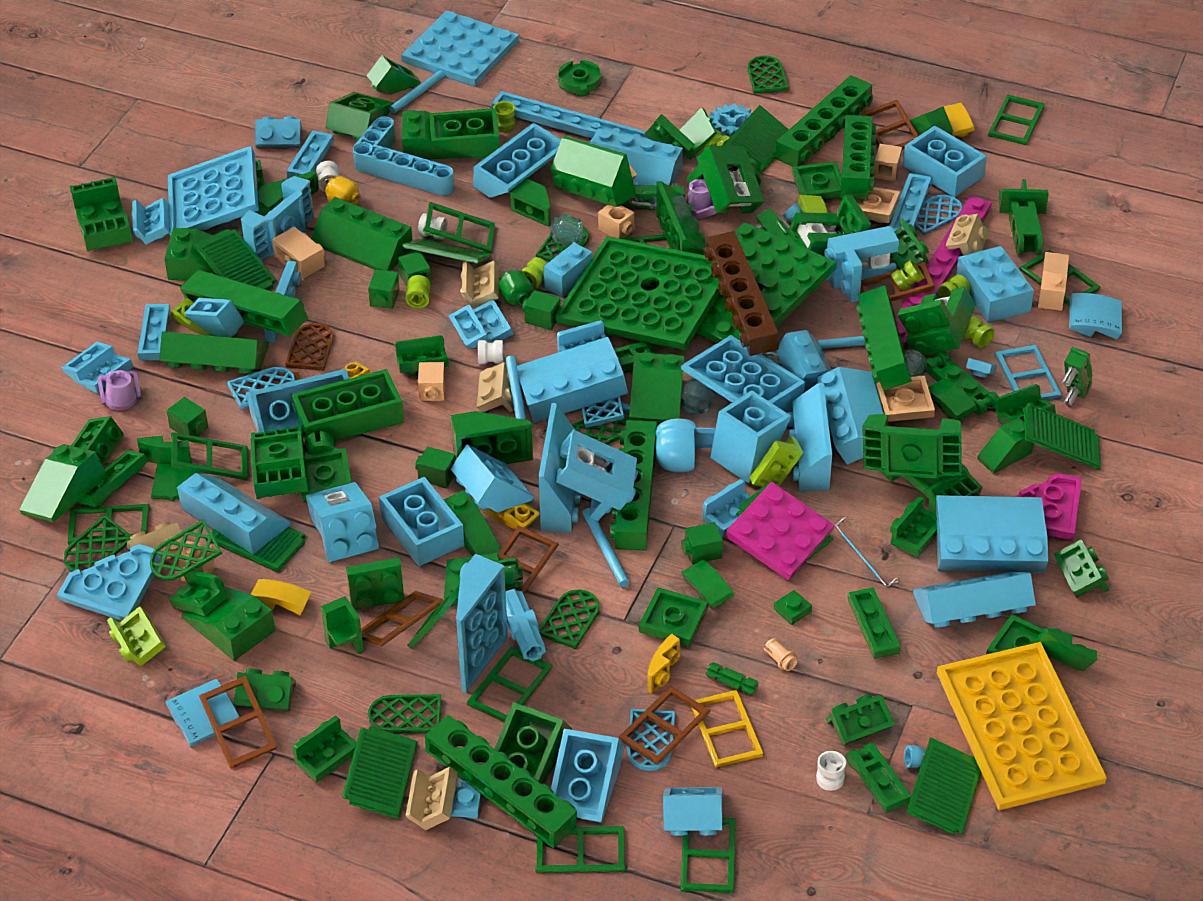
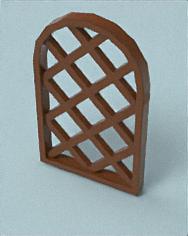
M309 323L299 328L293 338L285 363L286 367L324 371L333 344L331 328L321 323ZM308 329H312V330H313V331H311V332H309V333H307V334L304 332L305 330H308ZM324 329L328 333L322 335L319 331ZM316 333L319 337L312 340L309 336ZM306 338L309 342L302 345L299 341ZM323 340L326 344L319 347L316 343ZM313 345L316 349L309 352L306 347ZM303 350L306 354L298 356L296 352ZM319 351L322 355L315 358L312 354ZM309 356L312 360L305 363L302 359Z

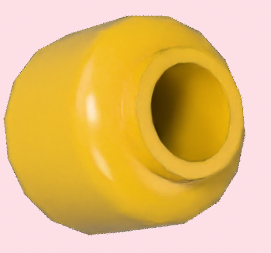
M343 176L332 178L325 189L329 202L334 197L357 205L361 197L358 184Z

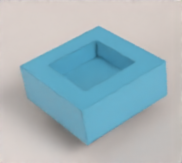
M968 358L966 368L972 369L973 375L986 378L987 374H995L997 365Z

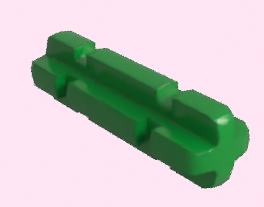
M715 662L709 664L706 671L708 678L713 680L719 679L720 683L737 690L742 689V692L748 695L756 693L759 685L757 680L750 677L746 679L745 675L727 667L722 669L723 666Z

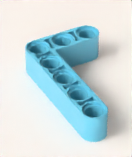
M383 116L377 118L353 146L354 166L359 172L442 196L449 195L454 191L453 169L450 166L390 149L395 142L394 120L390 117Z

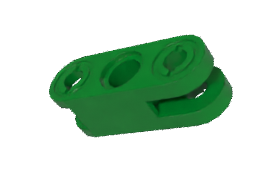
M1010 201L1009 222L1016 254L1022 255L1023 252L1041 254L1043 237L1035 202L1026 201L1025 206H1019L1018 201Z

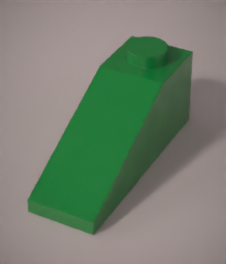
M311 171L296 176L310 181L311 195L319 190L317 172ZM289 178L265 184L257 190L259 211L255 213L265 216L283 201L281 184Z
M464 490L443 499L463 524L464 547L471 556L500 552L502 548L481 511Z

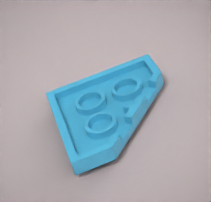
M138 544L129 548V552L117 557L111 555L94 562L95 566L83 571L78 569L70 572L57 593L58 599L122 621L138 608L155 576L149 563L154 548ZM157 554L154 562L160 563L163 555Z

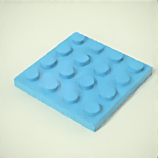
M446 10L401 55L404 63L433 73L442 70L445 73V77L475 87L519 42V34Z
M252 146L168 175L170 236L173 228L198 229L202 231L242 217L249 210L253 212L259 211L255 151Z

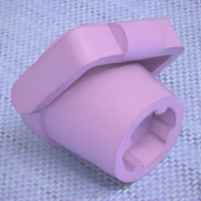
M695 179L690 182L686 203H690L692 215L696 216L697 219H703L716 214L705 180Z
M116 370L98 377L101 404L106 403L112 410H128L135 405L137 398H141L138 376L135 371ZM131 377L134 378L135 388H134V385H133V382H132V378H131ZM106 381V391L104 393L102 382Z

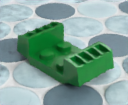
M115 177L70 186L72 201L87 252L133 242L127 214L123 210Z
M887 414L869 415L863 423V469L881 471L885 475L936 479L942 476H962V430L959 420L942 418L939 430L888 426Z
M301 425L272 431L265 430L259 433L252 432L250 438L251 461L256 498L261 499L277 495L295 494L297 492H308L304 463L305 447Z
M963 464L962 476H942L937 479L903 476L929 498L928 510L935 514L937 495L979 496L983 488L970 475L968 468ZM882 473L890 482L900 477Z

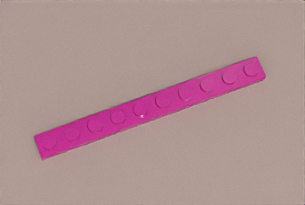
M970 195L957 218L962 215L978 214L983 223L991 210L992 202ZM955 221L926 266L935 289L907 297L900 309L919 305L923 296L935 293L938 296V287L947 282L958 264V257L963 256L960 248L948 250L946 247ZM926 279L915 283L913 288L927 285ZM896 314L895 317L905 350L908 345L906 341L908 332Z

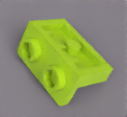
M789 436L786 442L775 440L749 477L753 485L764 487L769 482H773L780 487L803 454L795 437Z

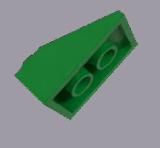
M352 92L329 102L325 128L333 130L332 132L337 135H353V139L359 140L377 118L388 116L390 113L389 107L394 102Z
M496 108L429 113L432 145L478 159L486 158L500 148Z
M425 110L403 111V153L423 159L471 158V156L432 145L429 116L431 112Z
M173 228L164 258L168 280L187 281L197 270L216 275L193 247V244L212 236L211 234L198 229Z
M635 352L629 420L662 423L670 419H679L683 379L681 365L684 364V356Z
M478 411L451 415L453 452L456 455V460L466 444L506 464L533 460L531 421Z
M65 444L56 447L53 453L44 460L19 509L21 514L50 522L56 521L107 477L96 452Z
M224 586L223 588L228 597L209 614L202 616L186 611L182 614V619L235 661L274 633L275 625L272 609L257 597Z
M513 702L494 749L505 753L512 763L519 768H525L532 775V778L543 784L557 763L563 730H572V727L560 718Z

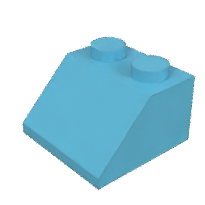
M807 330L786 333L778 344V350H775L783 368L805 381V388L815 386L818 383L817 376L832 370L818 340Z
M723 787L665 788L663 795L664 831H670V835L675 836L687 835L688 831L699 830L700 835H716L717 830H722Z

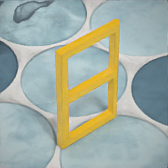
M737 690L695 700L704 706L733 699L742 719L739 722L706 729L703 720L698 724L715 768L763 757V751ZM691 707L693 714L696 718L700 714V712L696 711ZM745 728L754 751L718 759L710 736Z

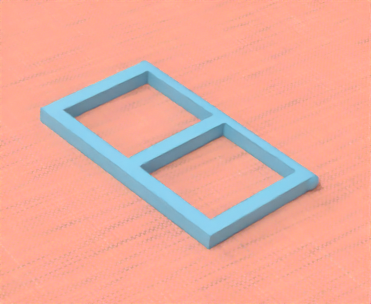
M1036 345L995 352V357L1013 392L1019 390L1015 380L1046 375L1054 392L1041 394V398L1051 400L1062 397ZM1034 352L1042 369L1011 374L1003 357Z

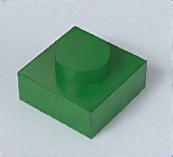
M793 590L774 602V610L793 625L812 612V605Z

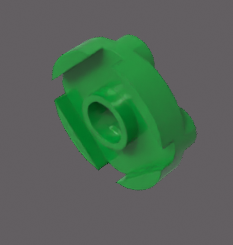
M580 60V64H573V61L567 62L560 67L558 72L559 87L576 93L580 97L587 96L590 91L595 90L601 84L600 68L590 61Z

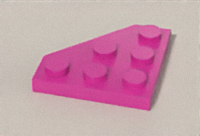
M1056 473L1048 477L1046 482L1040 485L1035 483L1021 490L1019 495L1015 496L1042 497L1047 536L1073 540L1082 478Z

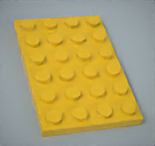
M1041 642L938 666L936 673L998 810L1105 784L1107 777Z

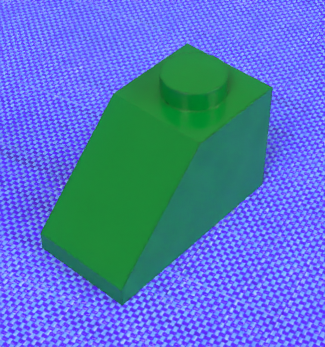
M381 55L366 75L372 82L371 86L380 93L385 91L390 95L418 86L421 82L411 70Z
M944 106L910 119L919 136L933 126H937L947 133L953 132Z
M526 178L510 193L511 211L549 227L551 225V206L546 188Z
M1018 417L999 427L978 454L977 460L993 474L1032 454L1034 444L1025 440L1024 421Z

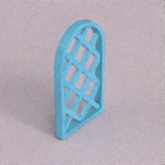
M937 195L925 200L923 206H927L926 208L922 207L921 211H926L925 215H919V218H924L925 221L917 222L915 228L925 235L954 221L962 210V203L949 195ZM941 200H949L950 203L941 202ZM929 204L938 205V209L929 208ZM941 206H949V210H943L940 208ZM952 207H959L960 210L952 211ZM928 212H937V216H929ZM940 213H947V214H948V217H939V216H940ZM927 219L936 220V224L927 223Z
M273 367L228 381L227 386L240 409L249 407L246 395L239 394L242 389L253 391L257 390L256 386L258 384L265 385L264 388L278 385L272 383L274 379L281 380L279 384H283L285 381H295V378L290 370L283 367ZM281 372L285 373V376H278L277 374ZM263 376L270 377L268 382L261 381ZM247 381L254 383L252 387L244 385Z
M621 396L603 401L606 403L603 407L597 406L599 403L587 406L589 408L586 411L585 407H583L585 428L625 419ZM609 405L616 406L612 410L606 409ZM593 409L599 410L596 414L589 413ZM602 412L608 413L604 418L599 416Z
M631 709L629 726L633 723V716L637 719L645 711L644 709ZM656 710L654 712L658 717L666 716L663 718L665 721L672 718L671 725L674 726L675 711ZM645 721L643 725L647 730L643 733L636 730L634 733L637 737L633 739L635 742L641 739L647 744L644 746L646 749L651 748L658 755L673 741V735H670L669 743L664 738L670 734L668 731L660 735L655 730L659 727L657 724L650 726ZM650 732L657 737L651 742L645 738ZM661 740L666 746L658 750L654 744ZM626 746L628 759L632 765L645 771H655L665 767L670 762L673 752L672 750L663 759V762L656 765L637 751L631 755L630 747ZM638 755L645 759L641 764L634 760Z

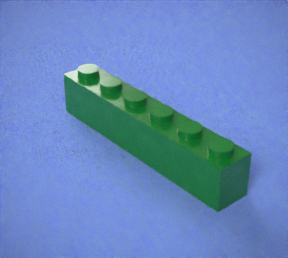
M197 270L180 287L185 299L188 298L192 302H195L198 298L231 300L243 318L244 323L289 337L308 319L304 304L298 298L288 297L278 292L268 291L261 287L251 286L244 282L241 283L227 277L214 275L213 273Z
M884 285L858 294L860 304L856 305L863 329L862 334L866 342L865 347L869 355L868 360L875 383L880 382L883 391L912 382L893 305L886 286Z

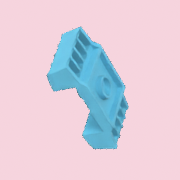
M296 176L287 179L281 184L283 201L265 216L249 210L241 218L243 238L261 261L274 255L272 243L274 237L292 227H296L302 233L306 231V225L314 217L309 180Z

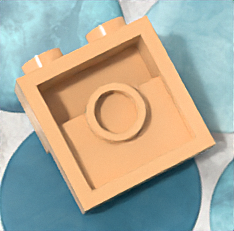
M874 187L873 191H869L868 199L855 200L868 220H873L877 223H889L900 199V191Z
M925 376L911 377L912 382L883 391L880 382L876 383L884 414L888 415V422L934 417L935 408Z

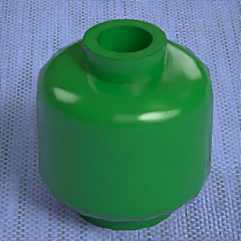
M510 270L502 275L499 282V290L510 305H523L525 299H529L534 291L532 283L522 271Z

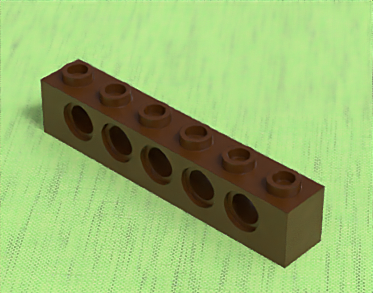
M735 231L707 237V247L704 248V255L707 262L711 261L713 278H718L720 295H725L726 309L728 313L732 312L733 326L735 330L739 329L740 331L739 338L742 347L747 348L750 356L778 350V331Z

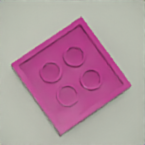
M771 482L726 530L725 537L789 581L831 534L835 525Z

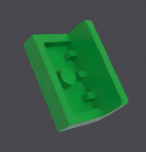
M904 219L900 220L901 228L894 231L899 240L898 252L890 253L891 258L899 269L904 268V264L909 260H912L915 264L925 262L927 265L929 261L926 254L929 253L926 244L923 240L920 242L917 240L918 234L912 224L907 225Z
M442 335L395 342L397 365L400 373H405L406 375L419 373V363L444 362V367H449Z
M1037 384L1002 395L994 400L997 421L1004 425L1018 417L1024 421L1023 408L1028 403L1056 414L1055 404L1041 398L1040 386Z
M921 496L913 503L910 502L905 508L904 514L900 518H896L890 527V532H892L891 544L916 557H919L937 536V514L923 508L924 498Z
M247 668L246 673L237 672V679L246 676L260 709L290 711L293 686H296V680L289 676V672L273 671V675L262 674V670ZM244 686L236 687L233 705L235 707L253 708Z
M334 716L330 720L321 723L316 730L306 737L300 738L293 745L295 764L317 783L353 757L356 741L341 729L340 719Z

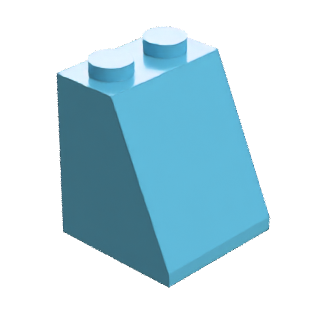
M754 391L748 392L719 411L710 458L749 484L751 482L749 477L775 440H781L791 416Z

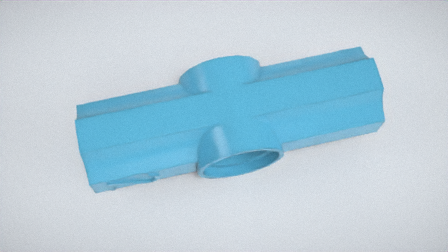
M508 590L506 591L507 623L513 640L517 641L524 659L531 661L541 659L546 649L539 633L540 630L533 609H529L522 591Z

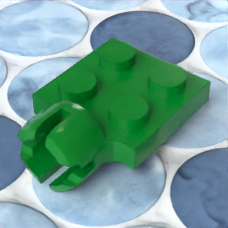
M320 431L321 441L316 442L315 432L309 434L304 441V463L308 492H301L303 502H307L306 495L352 483L346 448L337 449L333 436L328 432Z
M498 552L480 555L504 565L505 591L522 587L523 581L514 582L523 580L522 567L518 565L519 560L517 558L500 559ZM473 556L447 560L444 599L460 584L461 568ZM458 597L451 606L458 605Z

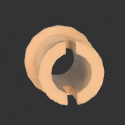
M773 638L766 643L764 651L778 663V667L781 670L790 671L797 665L798 659L793 651H788L778 639Z

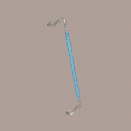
M846 517L841 519L837 524H834L840 531V533L843 535V537L848 541V543L853 547V549L858 553V555L863 559V561L868 565V567L873 571V573L878 577V579L882 581V583L886 587H889L895 580H897L895 583L899 581L898 578H895L887 586L884 583V581L880 578L878 573L873 569V567L868 563V561L863 557V555L858 551V549L843 533V531L839 529L837 525L840 524L844 519H846L844 521L846 522L848 520Z

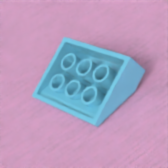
M732 335L681 365V370L732 403L748 392L754 391L787 413L792 411V401L804 393L805 381L762 354L750 356L747 348H743L740 340Z
M608 337L517 365L519 381L533 423L549 419L551 403H557L565 414L628 394L622 368Z
M551 403L539 471L541 531L572 533L573 523H578L579 507H576V504H581L582 494L556 483V475L559 468L564 469L566 467L567 459L559 456L561 444L572 430L575 429L557 403Z
M936 496L938 571H1019L1044 573L1048 564V541L1042 497Z
M477 554L461 568L456 616L461 688L465 693L469 691L508 638L504 565Z

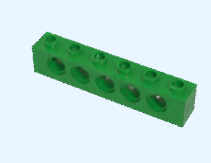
M850 75L776 141L775 159L792 167L801 166L804 162H808L814 153L820 151L825 143L832 140L842 128H845L846 115L858 116L866 106L872 103L873 84Z
M845 116L840 198H843L844 195H853L855 199H868L869 191H873L876 125H872V116Z
M626 420V430H621L620 445H624V448H619V450L637 458L636 470H638V474L634 481L633 488L636 489L633 500L630 503L627 502L621 510L612 507V519H616V523L611 522L610 538H615V549L646 551L657 430V422Z
M447 715L425 735V751L446 768L451 767L456 770L458 777L553 849L576 827L577 810L569 801L560 799L548 785L540 784L532 778V775L525 768H519L511 762L505 753L498 752L492 748L485 738L476 736L468 730V727L462 721H456L450 715ZM547 810V811H550V812H548V813H543V812H541V811Z

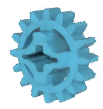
M732 103L729 106L724 104L723 108L717 106L716 111L710 112L709 118L713 119L712 124L714 128L720 131L723 136L731 137L752 113L751 108L744 109V105L737 107L735 103Z

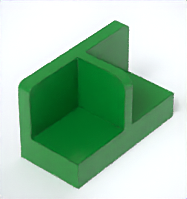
M1022 179L1021 189L1004 188L1002 191H999V212L1009 213L1010 201H1018L1019 206H1025L1026 201H1034L1037 214H1046L1048 190L1027 189L1026 179Z
M344 596L321 606L325 642L329 648L351 642L358 654L364 652L360 618L347 597Z

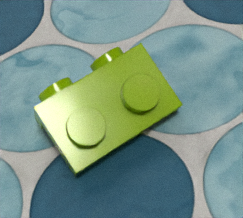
M141 606L120 623L112 617L107 620L111 627L109 633L121 645L119 651L128 662L133 660L139 666H143L166 647L146 610Z

